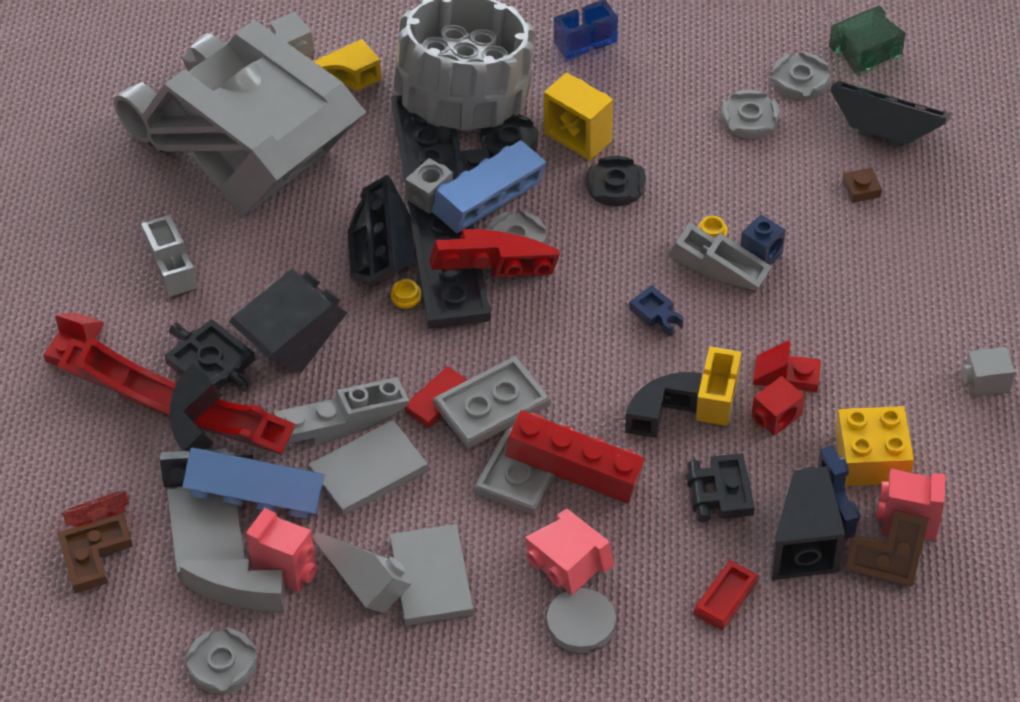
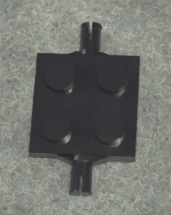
M211 319L202 327L188 332L177 322L174 323V326L171 325L169 333L176 337L179 342L164 357L166 364L181 376L194 363L218 389L229 382L235 384L243 392L251 387L252 381L241 372L256 361L255 352L217 322Z

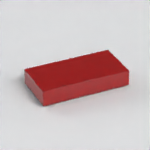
M447 366L409 400V405L404 408L405 412L427 428H430L442 417L433 405V398L468 379Z
M729 559L694 607L693 615L724 631L758 583L759 575Z

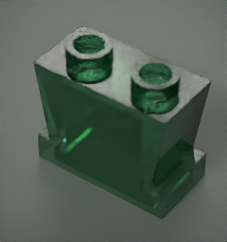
M880 5L831 26L829 47L835 53L839 51L842 53L855 74L871 69L875 65L903 54L906 33L885 17L886 12Z

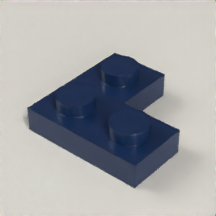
M833 445L820 449L818 467L828 466L845 531V539L856 535L857 523L860 521V512L855 502H850L846 495L845 481L846 476L849 475L847 462L844 457L838 456Z

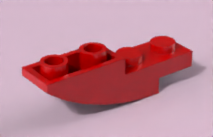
M463 229L459 239L435 240L429 262L432 270L482 269L491 267L494 277L543 276L553 274L560 253L558 249L545 243L512 233Z

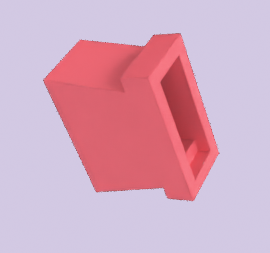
M890 469L888 482H881L880 501L877 504L876 521L882 522V535H889L894 511L898 510L929 518L924 540L936 541L945 503L946 474L932 473L931 477Z
M264 508L246 532L253 571L282 570L285 586L299 593L306 583H310L314 579L318 569L312 532L310 529L280 519L276 513Z
M566 508L556 515L557 521L525 537L528 549L526 557L532 567L545 572L555 586H562L573 595L599 570L605 573L615 565L610 542Z

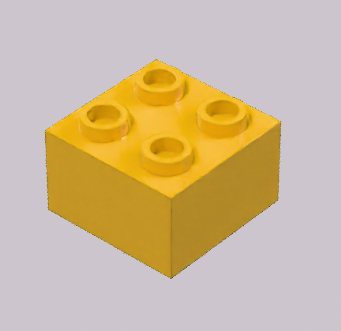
M567 72L544 91V134L589 161L612 141L613 99L606 93L598 91L583 80L577 79Z
M904 406L838 409L835 438L838 456L844 457L849 469L845 486L881 485L882 481L888 482L890 469L912 473L914 457Z

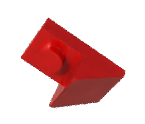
M76 312L57 314L55 319L59 332L43 354L45 362L57 366L71 338L86 343L89 337L95 339L104 326L103 321Z
M786 341L757 355L753 385L769 386L782 376L798 390L817 392L821 359L790 356L791 341Z

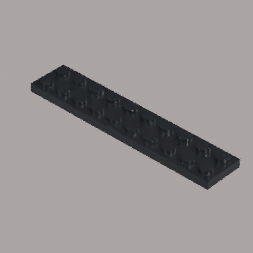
M402 95L391 96L405 190V179L429 158L438 164L448 167L453 172V180L457 179L464 172L456 128L431 125L427 123V120L415 113H410L403 106ZM407 200L428 329L491 321L482 269H431L429 259L435 240L459 239L462 231L456 233L433 212L429 214ZM474 223L465 229H475Z

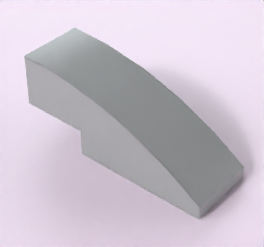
M171 215L141 223L147 244L168 296L171 297L199 288L194 267L186 253L184 241Z
M690 222L668 254L671 258L703 275L727 284L756 291L772 267L723 234L719 233L715 239Z
M249 559L180 560L179 567L183 584L195 592L218 602L239 608L284 612L286 588L282 570L251 571Z

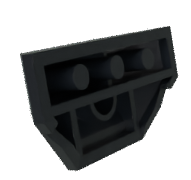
M839 80L832 84L830 89L850 127L858 129V133L866 137H875L876 135L885 137L888 143L897 146H904V143L909 144L941 127L951 119L952 113Z
M388 175L362 189L360 194L362 199L354 211L347 230L350 277L356 281L372 285L415 263L411 216Z

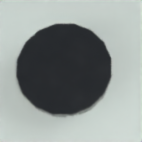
M513 114L501 126L481 128L480 144L482 148H488L490 158L499 154L504 147H510L520 140L534 152L538 147V129H536L534 122L530 118L521 114L517 116Z
M624 156L603 157L593 167L591 165L588 168L586 175V187L590 196L595 201L607 206L619 207L637 201L643 195L646 186V175L642 166L634 164L633 159Z

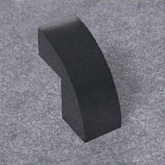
M194 363L180 377L170 403L171 429L175 440L183 451L190 450V448L208 449L213 444L211 439L195 423V420L223 396L219 389Z
M672 373L661 376L642 387L634 395L627 407L625 433L657 438L664 408L696 413L702 373Z

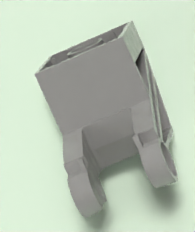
M253 20L236 32L226 45L220 39L208 33L194 40L187 54L183 57L187 71L183 70L166 82L157 94L149 86L140 82L116 95L113 100L119 120L132 136L141 142L147 143L150 141L158 152L160 150L189 151L241 217L245 216L328 153L366 113L343 82L256 20Z

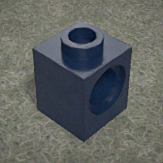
M761 214L742 231L741 247L771 265L783 254L786 229Z

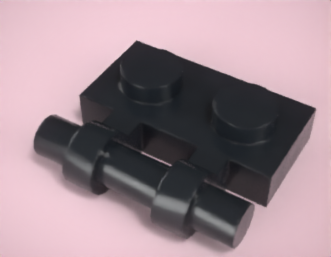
M743 453L711 456L710 468H701L700 462L697 460L687 463L688 473L686 474L688 487L692 488L693 494L690 500L692 510L697 514L699 522H707L711 519L709 511L711 508H719L721 519L754 515L755 507ZM714 483L715 492L706 493L705 485Z

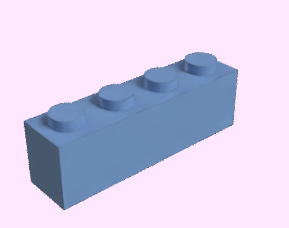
M521 140L510 147L506 146L494 157L484 159L477 167L470 171H464L457 179L439 186L434 193L435 200L431 211L453 231L459 233L540 183L546 161Z
M190 448L183 488L191 489L190 496L209 499L210 493L223 495V502L242 506L243 500L257 502L256 509L263 510L266 508L276 512L277 506L290 509L289 515L309 519L310 513L317 514L325 474Z

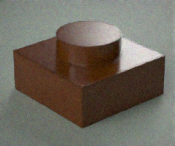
M873 168L843 173L842 182L852 203L881 197L882 188Z

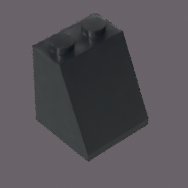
M290 269L236 313L229 322L269 359L302 373L348 312L338 305L341 301L338 296L328 289L323 291L318 287L321 282L311 273L305 271L302 275Z
M828 466L818 468L806 467L801 470H794L775 535L770 573L771 580L839 572L845 531Z

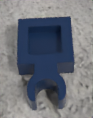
M653 285L629 301V310L649 327L659 323L662 326L663 332L668 336L673 335L674 327L670 324L674 323L681 329L683 328L684 318L679 313L673 312L674 303Z

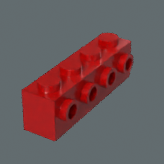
M520 410L508 436L505 454L509 458L552 473L555 476L629 504L640 479L645 461L644 457L639 456L633 450L618 448L608 444L599 437L587 436L577 432L568 425H559L546 420L537 413H528Z

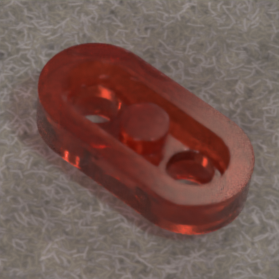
M120 490L66 509L62 512L66 526L73 525L77 527L94 522L93 518L106 514V517H111L126 512L124 506L130 504L126 490Z

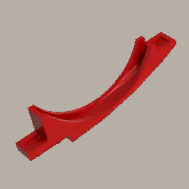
M89 337L87 342L83 343L71 338L57 365L60 370L113 391L121 398L169 416L171 398L177 383L134 363L96 339ZM220 399L195 420V423L204 430L280 455L283 454L296 427L295 423L265 412L262 407L255 404L243 405Z

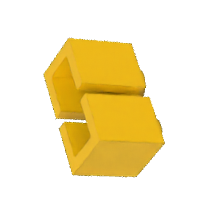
M709 346L698 394L696 421L724 426L729 425L740 374L742 352Z

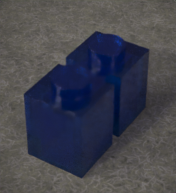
M606 0L582 7L581 26H579V11L577 9L554 17V43L566 60L590 52V47L596 50L618 42V16Z

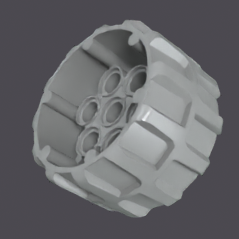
M420 0L418 6L413 10L406 11L400 20L395 60L394 89L396 93L402 95V104L410 113L419 115L431 125L460 129V131L501 126L506 119L510 118L513 114L517 116L525 107L526 96L530 91L535 32L531 24L526 23L520 16L518 9L496 0Z

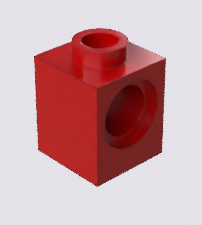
M781 376L753 396L751 416L758 426L766 428L775 436L802 416L805 395Z

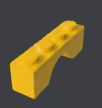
M363 39L313 61L343 82L346 87L355 91H359L382 80L380 59Z

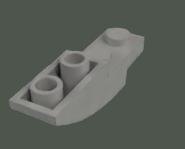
M395 377L339 389L335 399L275 411L274 415L295 423L296 427L288 443L311 439L313 445L316 446L352 435L387 419L408 406L409 399L399 378Z

